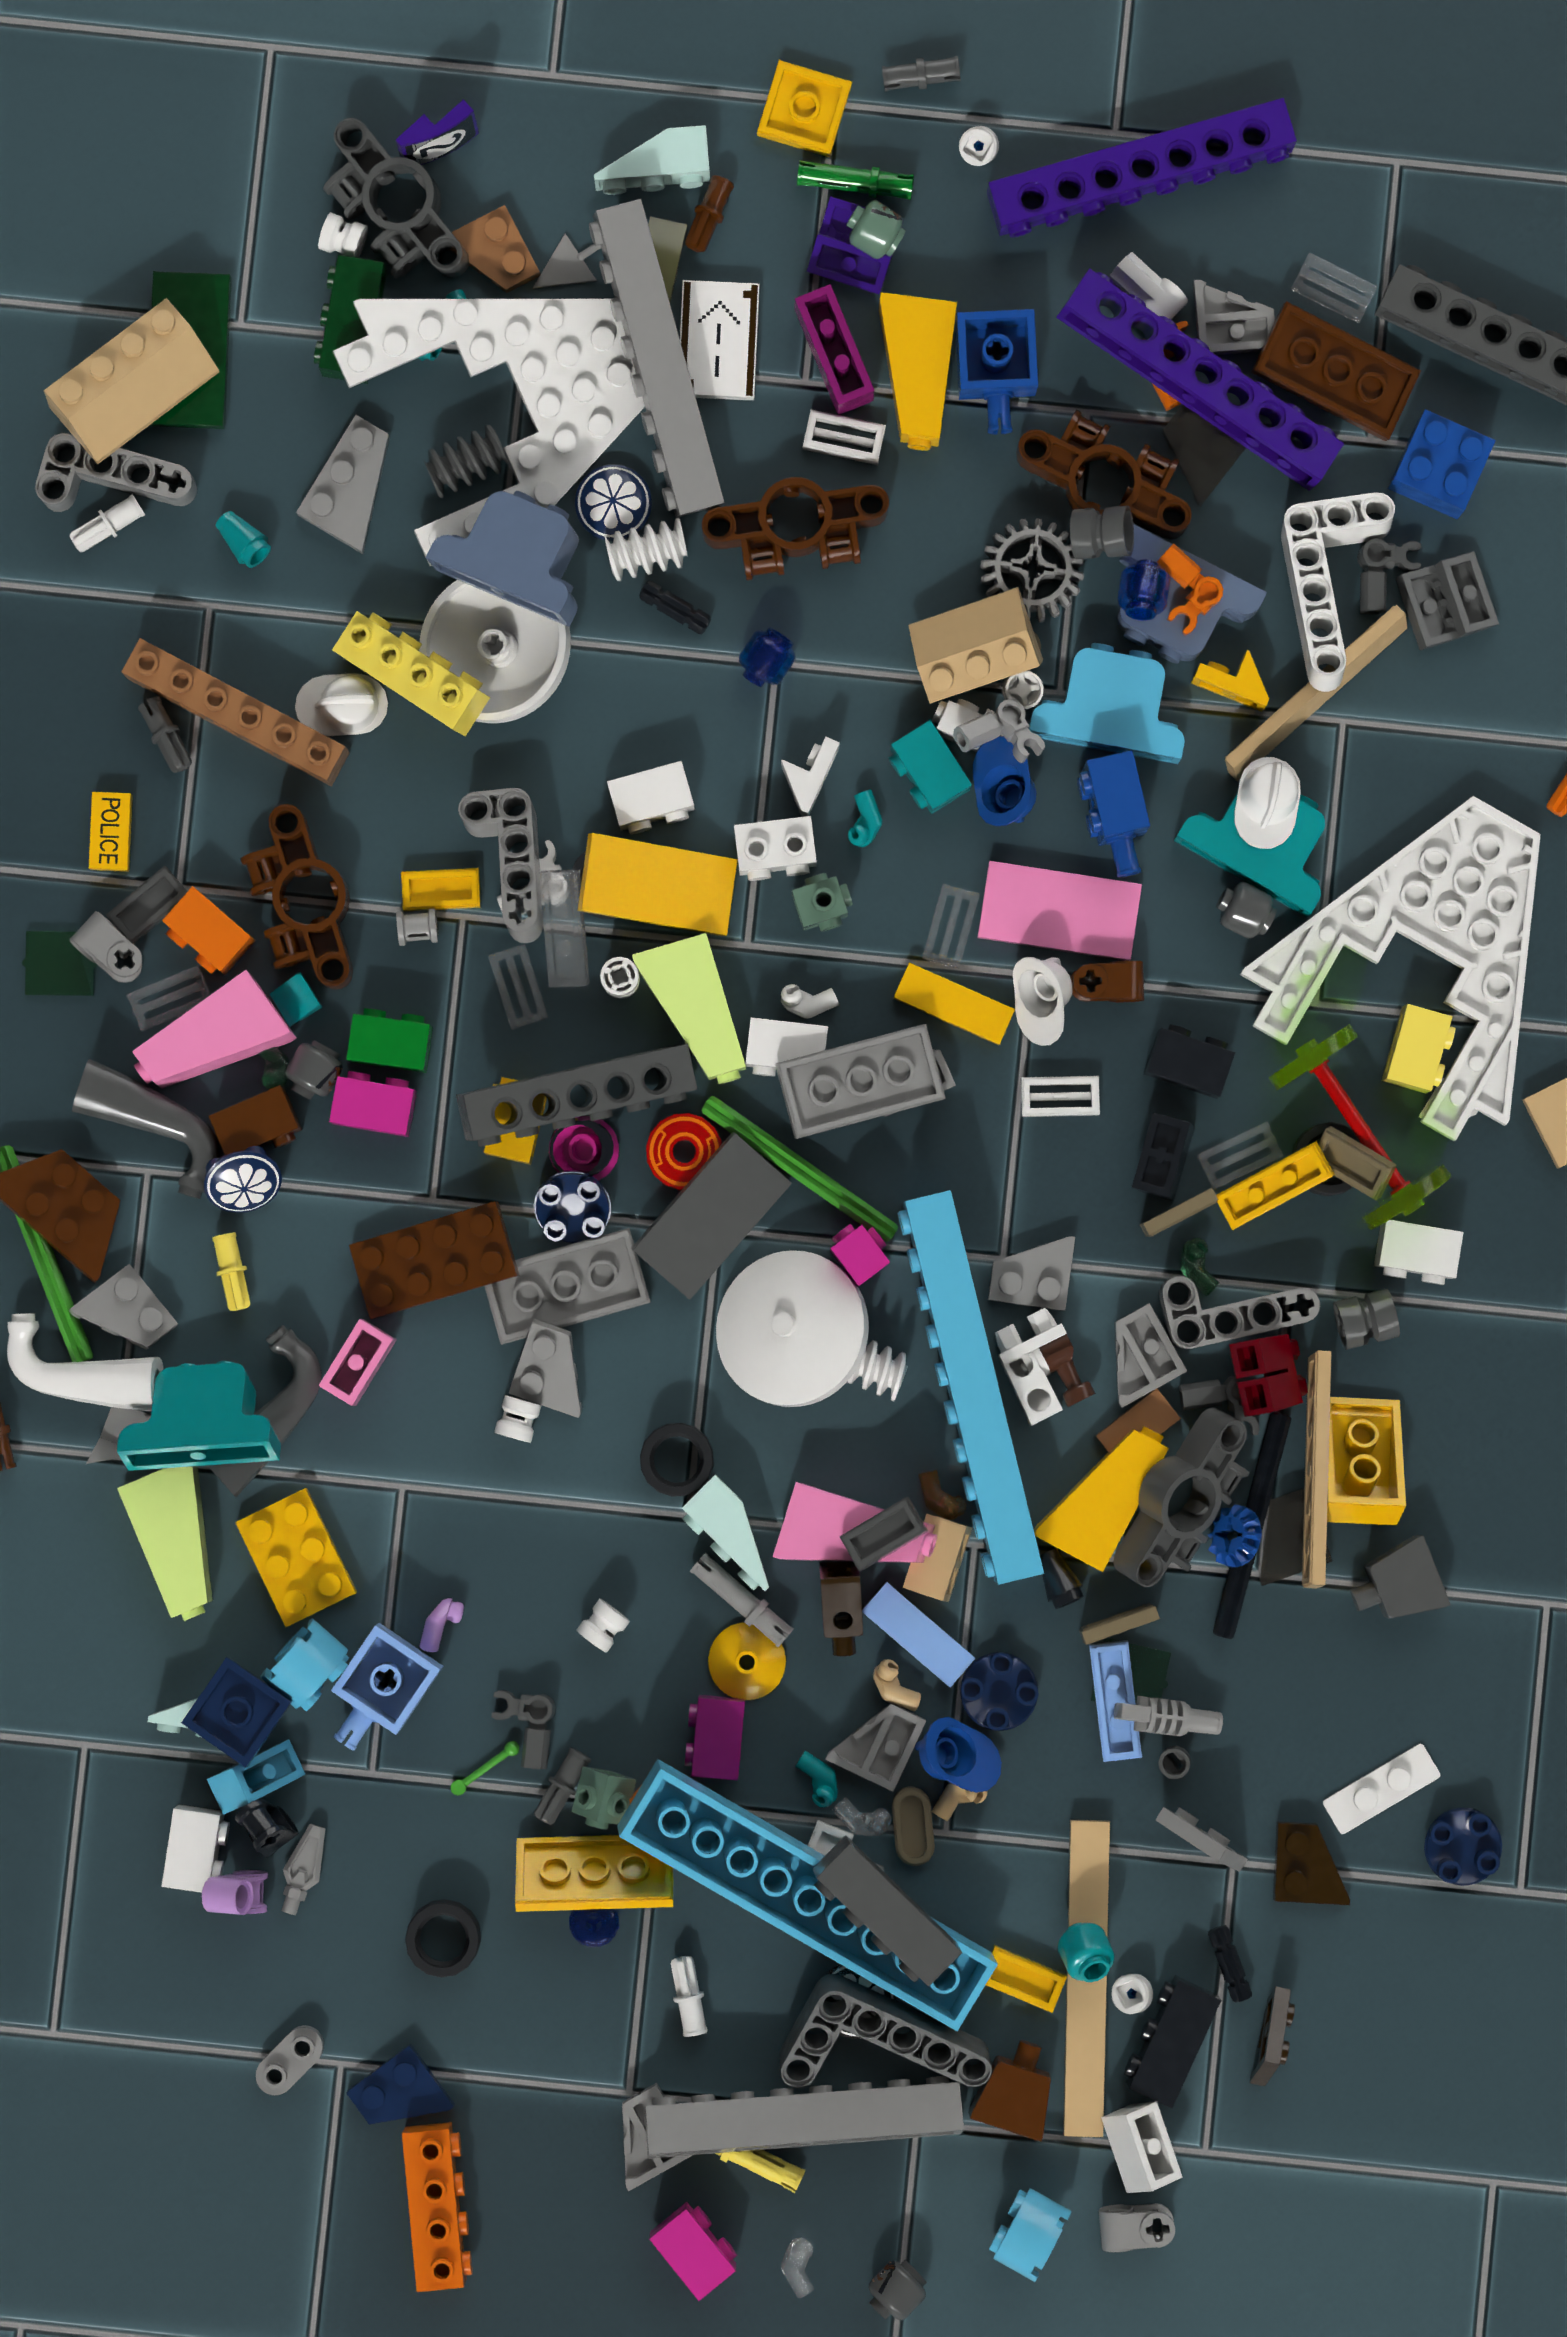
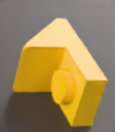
M1248 649L1243 655L1235 676L1229 674V668L1219 663L1209 661L1207 665L1199 664L1191 684L1261 712L1267 706L1269 697Z

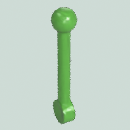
M515 1741L507 1742L504 1750L463 1780H455L451 1784V1792L457 1796L462 1795L470 1783L506 1757L517 1755L520 1750L519 1744Z

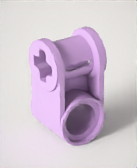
M261 1870L234 1871L232 1874L208 1878L202 1889L204 1909L207 1912L237 1915L267 1912V1905L263 1903L264 1880L268 1879V1872Z

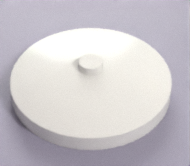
M456 580L438 596L429 609L421 630L420 643H422L419 651L428 657L434 651L452 663L449 671L458 677L464 671L482 682L483 684L479 690L489 696L490 699L476 721L482 723H504L530 714L546 702L554 693L565 674L569 662L571 635L570 628L566 625Z
M794 1250L767 1255L746 1267L727 1289L719 1308L716 1323V1340L719 1355L730 1377L749 1395L761 1401L782 1407L811 1405L837 1392L846 1384L858 1368L866 1349L869 1332L866 1304L861 1291L850 1275L837 1264L820 1255Z

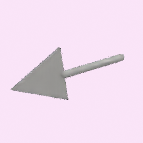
M565 233L533 289L597 281L584 262V259L601 249V245L595 246L592 244L578 253Z

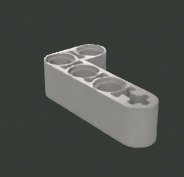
M68 433L54 435L49 440L35 486L37 496L48 509L54 512H63L73 506L81 480L174 506L188 505L197 495L196 482L185 467L122 448L108 456L113 460L112 466L108 471L103 473L96 472V462L76 438ZM67 446L75 448V455L70 461H58V454L61 449ZM146 467L150 470L147 480L142 483L132 482V474L137 468ZM160 474L166 482L177 484L179 478H181L185 487H178L176 493H174L169 484L160 481ZM55 483L64 484L65 489L62 496L57 499H49L47 497V491L51 485Z
M520 788L468 793L461 799L458 807L460 818L466 830L475 837L498 836L504 923L514 940L520 943L533 942L542 933L543 913L537 815L529 795ZM515 806L525 807L524 812L518 816L508 815L510 809ZM476 810H487L486 815L482 819H470V816ZM515 843H528L522 852H510L511 847ZM527 878L530 880L523 889L517 890L512 888L514 882L518 879ZM519 906H523L528 915L525 918L524 925H518L522 920Z
M1171 1277L1165 1280L1159 1290V1299L1169 1339L1176 1347L1181 1349H1193L1306 1323L1313 1320L1320 1310V1300L1317 1294L1307 1288L1286 1290L1204 1310L1201 1308L1198 1291L1194 1282L1187 1277ZM1174 1283H1181L1188 1290L1187 1300L1181 1305L1174 1304L1168 1297V1290ZM1298 1294L1301 1300H1308L1309 1307L1304 1309V1316L1301 1317L1300 1311L1283 1313L1286 1321L1282 1322V1309L1277 1298H1281V1306L1297 1302ZM1259 1303L1267 1304L1272 1310L1271 1321L1266 1325L1258 1324L1253 1318V1310ZM1221 1312L1230 1313L1234 1318V1328L1228 1334L1220 1333L1215 1326L1216 1316ZM1185 1320L1191 1321L1197 1329L1195 1339L1189 1343L1181 1341L1177 1335L1178 1325Z

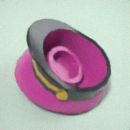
M590 1116L576 1117V1125L555 1130L549 1142V1158L558 1173L563 1171H579L589 1174L599 1181L606 1177L617 1163L619 1143L616 1134L611 1126L601 1119L591 1121Z

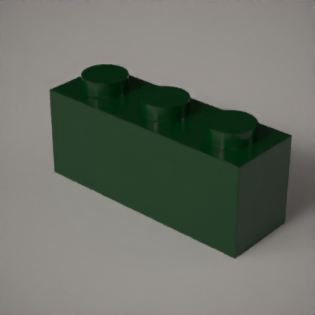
M338 255L336 266H330L327 277V289H332L330 304H323L320 325L325 327L323 341H317L314 352V364H319L318 368L322 377L345 380L333 351L367 336L353 301L358 299H383L387 276L384 262Z

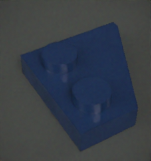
M411 2043L346 2092L369 2125L449 2111L455 2105Z

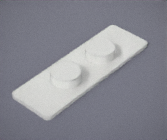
M1418 1744L1323 1801V1805L1341 1834H1345L1440 1777V1772L1424 1745Z

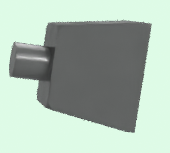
M1419 1534L1408 1538L1364 1565L1370 1582L1350 1589L1353 1602L1358 1611L1379 1604L1381 1612L1386 1618H1395L1451 1605L1424 1535Z

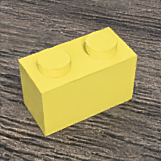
M1411 1004L1403 1006L1381 1081L1425 1094L1431 1092L1433 1086L1439 1087L1445 1070V1065L1440 1064L1443 1049H1450L1456 1030L1455 1027L1450 1026L1453 1016Z

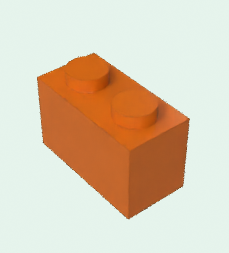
M194 886L188 890L162 920L170 928L165 934L182 949L187 944L199 953L195 960L211 974L218 969L226 975L256 941Z

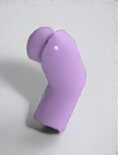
M453 1598L443 1599L426 1618L419 1645L422 1650L427 1652L438 1651L447 1620L459 1623L462 1619L464 1605L461 1602H454Z

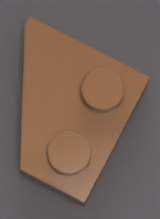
M505 205L452 232L465 248L468 254L469 266L478 273L488 277L492 283L506 293L541 275ZM448 249V251L450 250L451 252L457 255L456 249Z

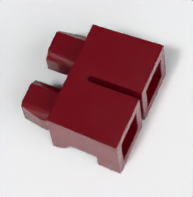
M1284 1334L1229 1344L1236 1379L1259 1374L1264 1375L1261 1378L1237 1383L1244 1417L1271 1413L1303 1403L1302 1396L1308 1393L1306 1379L1302 1375H1297L1294 1360H1297L1300 1355L1297 1340L1289 1339V1335Z

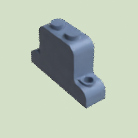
M498 491L487 499L467 538L457 535H443L432 543L425 558L436 571L570 627L577 613L578 605L571 594L574 587L561 578L578 546L579 539L577 533L568 522L569 514L563 509L551 504L546 509L535 504V499L521 491H515L514 494Z
M1134 525V548L1132 555L1123 556L1119 559L1123 565L1137 572V576L1117 615L1118 625L1125 631L1124 637L1140 646L1148 643L1160 649L1158 654L1161 657L1178 664L1180 660L1193 661L1199 657L1221 616L1237 623H1243V621L1251 619L1256 614L1267 594L1266 591L1181 549L1203 569L1200 572L1201 575L1204 577H1214L1223 586V596L1219 603L1212 607L1205 616L1200 613L1197 616L1195 629L1185 636L1182 632L1189 625L1188 617L1180 614L1172 622H1169L1167 618L1175 607L1188 603L1185 597L1192 589L1189 586L1184 589L1156 564L1172 544Z

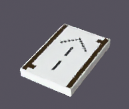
M683 280L680 342L696 398L754 401L759 284Z

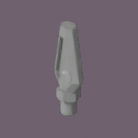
M309 1824L283 1869L287 1882L283 1895L286 1897L281 1911L296 1915L300 1902L305 1901L307 1890L319 1882L325 1828Z

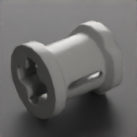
M429 909L428 913L407 915L403 911L396 912L399 946H405L408 941L431 940L432 943L438 942L435 909Z

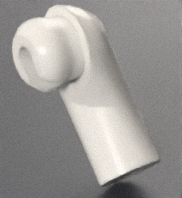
M789 984L781 991V1003L786 1010L806 1019L839 1005L832 988L814 996L800 990L799 986L795 984Z

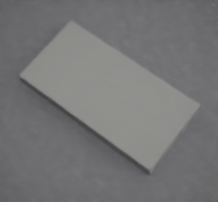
M926 1024L775 1064L795 1139L946 1099Z
M630 1228L517 1259L515 1261L520 1276L486 1285L485 1290L501 1345L527 1338L534 1319L563 1328L651 1303L637 1253L631 1249L634 1241Z

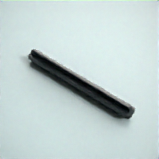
M1272 1412L1269 1416L1246 1507L1250 1508L1257 1515L1261 1524V1530H1263L1291 1424L1290 1416L1278 1412ZM1255 1556L1243 1566L1229 1568L1213 1628V1633L1216 1636L1226 1639H1233L1235 1636Z

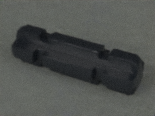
M648 580L640 591L639 596L642 601L650 606L655 604L657 610L682 625L687 623L688 628L697 634H703L710 624L711 617L709 614L700 609L694 610L692 604L668 590L666 592L662 591V587L653 581Z
M1222 1925L1208 1931V1936L1213 1948L1216 1947L1217 1949L1215 1955L1226 1983H1229L1227 1988L1232 2001L1236 2003L1252 1997V1991L1248 1981L1243 1978L1246 1975L1236 1947L1231 1945L1233 1939L1229 1928L1226 1925Z

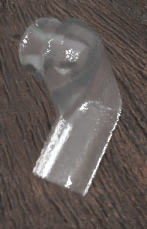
M846 1797L832 1808V1811L855 1835L879 1836L885 1833L887 1827L891 1824V1816L885 1809L877 1808L872 1813H860Z
M803 2238L793 2239L787 2245L781 2262V2270L797 2298H802L814 2290V2286L805 2272L809 2257L814 2253V2248L809 2240Z

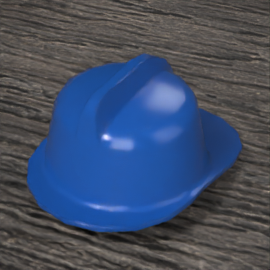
M1004 736L983 744L977 751L973 761V781L978 812L986 823L993 826H1007L1013 822H1024L1025 816L1032 810L1036 802L1037 795L1035 784L1030 777L1028 759L1022 764L1018 762L1013 756V744L1008 742Z
M950 1717L938 1718L930 1725L923 1739L915 1744L914 1749L919 1752L920 1763L931 1777L946 1780L964 1790L975 1793L987 1791L997 1783L1001 1775V1758L992 1740L983 1733Z

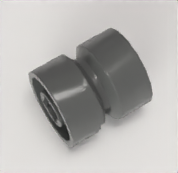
M1128 505L1105 507L1102 514L1098 510L1095 511L1094 508L1074 509L1070 518V542L1075 559L1099 558L1102 551L1108 557L1131 556L1134 548V523L1130 507Z
M1388 1289L1367 1293L1362 1301L1354 1296L1333 1302L1336 1325L1345 1350L1368 1345L1369 1339L1372 1337L1377 1342L1400 1337L1398 1316L1393 1298Z

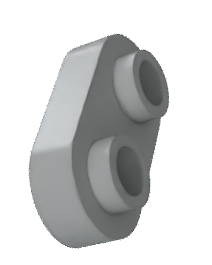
M306 2025L294 2028L258 2065L256 2082L259 2088L269 2095H281L287 2092L322 2055L324 2040L320 2032ZM297 2042H307L310 2046L309 2053H299L296 2049ZM272 2069L279 2070L282 2074V2080L279 2082L271 2081L268 2076L269 2071Z

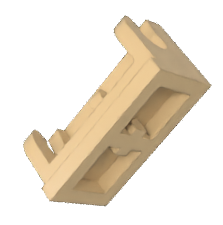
M926 1513L924 1522L935 1525L933 1534L937 1535L936 1545L930 1557L925 1556L924 1563H910L903 1588L949 1602L972 1527Z

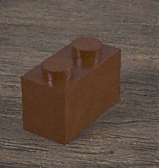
M281 1085L209 1115L225 1155L245 1151L251 1146L262 1148L273 1143L275 1148H279L295 1141L294 1133L303 1130L287 1092Z

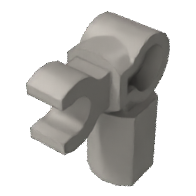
M1010 699L1001 702L995 714L988 712L957 726L953 732L954 740L962 752H968L998 738L1000 735L1004 736L1008 742L1013 744V756L1021 764L1026 761L1029 755L1024 746L1032 748L1037 756L1041 755L1045 748L1042 738L1029 730L1030 725L1025 719L1026 712L1024 707L1019 702Z

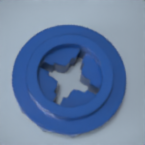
M1234 1504L1231 1508H1221L1220 1517L1215 1518L1213 1521V1532L1207 1534L1212 1540L1208 1550L1215 1554L1216 1562L1228 1567L1243 1566L1255 1556L1260 1546L1262 1536L1260 1521L1255 1512L1248 1507ZM1234 1530L1242 1534V1537L1237 1536V1538L1232 1540L1227 1538V1534L1234 1532Z

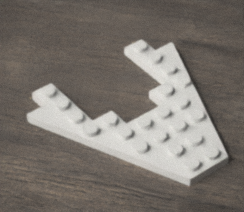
M358 299L353 301V305L367 336L333 351L349 388L455 342L470 377L506 362L537 433L503 448L518 482L517 485L503 491L514 494L515 491H521L535 499V504L546 509L549 504L554 506L645 407L643 397L637 398L633 390L631 375L636 374L632 359L626 360L620 337L625 336L622 321L616 322L613 317L610 299ZM489 497L415 529L414 533L425 557L432 543L440 536L457 535L467 538Z
M1474 796L1241 971V976L1271 992L1252 1026L1282 1044L1287 1045L1342 947L1345 946L1377 964L1394 934L1398 932L1462 969L1443 1003L1476 1021L1474 1028L1420 1122L1452 1141L1457 1140L1474 1109L1503 1126L1507 1125L1510 1120L1541 834Z

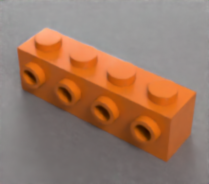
M452 2122L407 2126L402 2132L416 2291L425 2292L464 2288L467 2280L466 2275L473 2274L471 2251H464L463 2236L469 2235L467 2211L460 2212L459 2196H465L463 2172H456L455 2157L461 2156L460 2133H453Z

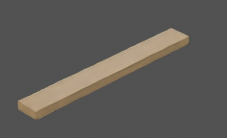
M1070 1820L1068 1928L1076 1923H1094L1103 1928L1108 1938L1110 1821ZM1067 1972L1064 2136L1103 2137L1104 2125L1101 2117L1104 2116L1107 1975L1101 1980L1090 1983L1075 1980Z

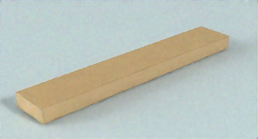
M1397 605L1391 607L1345 649L1346 666L1340 685L1335 690L1321 692L1308 682L1225 757L1228 773L1236 781H1239L1244 769L1251 762L1269 754L1408 628L1406 613ZM1328 664L1322 671L1331 673L1336 669Z
M1321 1350L1308 1357L1302 1586L1303 1588L1314 1589L1324 1586L1326 1581L1331 1351Z

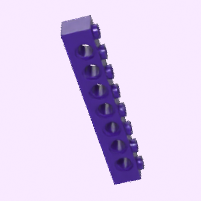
M1283 97L988 182L987 196L999 236L1009 234L1011 238L1028 234L1032 231L1031 227L1046 223L1047 227L1061 225L1069 220L1068 216L1082 212L1083 216L1099 214L1106 209L1105 206L1120 202L1121 206L1131 205L1140 201L1142 195L1155 191L1157 195H1166L1178 190L1180 184L1193 181L1194 185L1204 184L1215 179V174L1230 170L1231 174H1239L1253 167L1252 164L1267 160L1268 164L1283 161L1289 157V153L1293 152L1297 140ZM1248 132L1256 133L1260 136L1262 143L1258 146L1248 145L1244 141L1243 135ZM1210 143H1218L1224 148L1225 154L1219 157L1212 156L1208 153L1206 146ZM1175 153L1183 154L1188 159L1189 164L1184 167L1174 166L1170 162L1169 156ZM1137 164H1145L1151 169L1152 175L1146 178L1138 177L1133 172L1132 167ZM1102 174L1109 175L1114 179L1115 185L1111 188H1102L1097 184L1095 178ZM1064 185H1071L1077 189L1079 195L1073 199H1067L1061 196L1058 189ZM1033 195L1040 199L1042 206L1031 210L1026 208L1021 200L1026 196Z
M1089 268L1056 317L1308 491L1313 489L1322 480L1344 445L1342 441L1336 438V434L1331 429L1312 422L1305 417L1304 412L1299 407L1280 400L1273 395V391L1267 385L1257 381L1254 382L1248 378L1235 363L1229 360H1222L1216 356L1203 341L1197 338H1190L1178 329L1174 321L1165 316H1158L1149 310L1142 299L1133 294H1126L1114 285L1110 277L1103 273L1094 272ZM1099 306L1108 307L1112 311L1114 318L1104 316ZM1131 328L1140 329L1145 335V340L1136 338ZM1163 350L1172 351L1176 355L1177 362L1168 360ZM1195 371L1204 373L1209 380V384L1200 382L1196 377ZM1227 393L1236 395L1240 400V406L1231 403ZM1259 415H1264L1268 417L1272 423V427H1266L1265 425H1263L1259 419ZM1291 436L1300 439L1304 449L1295 447L1291 441Z

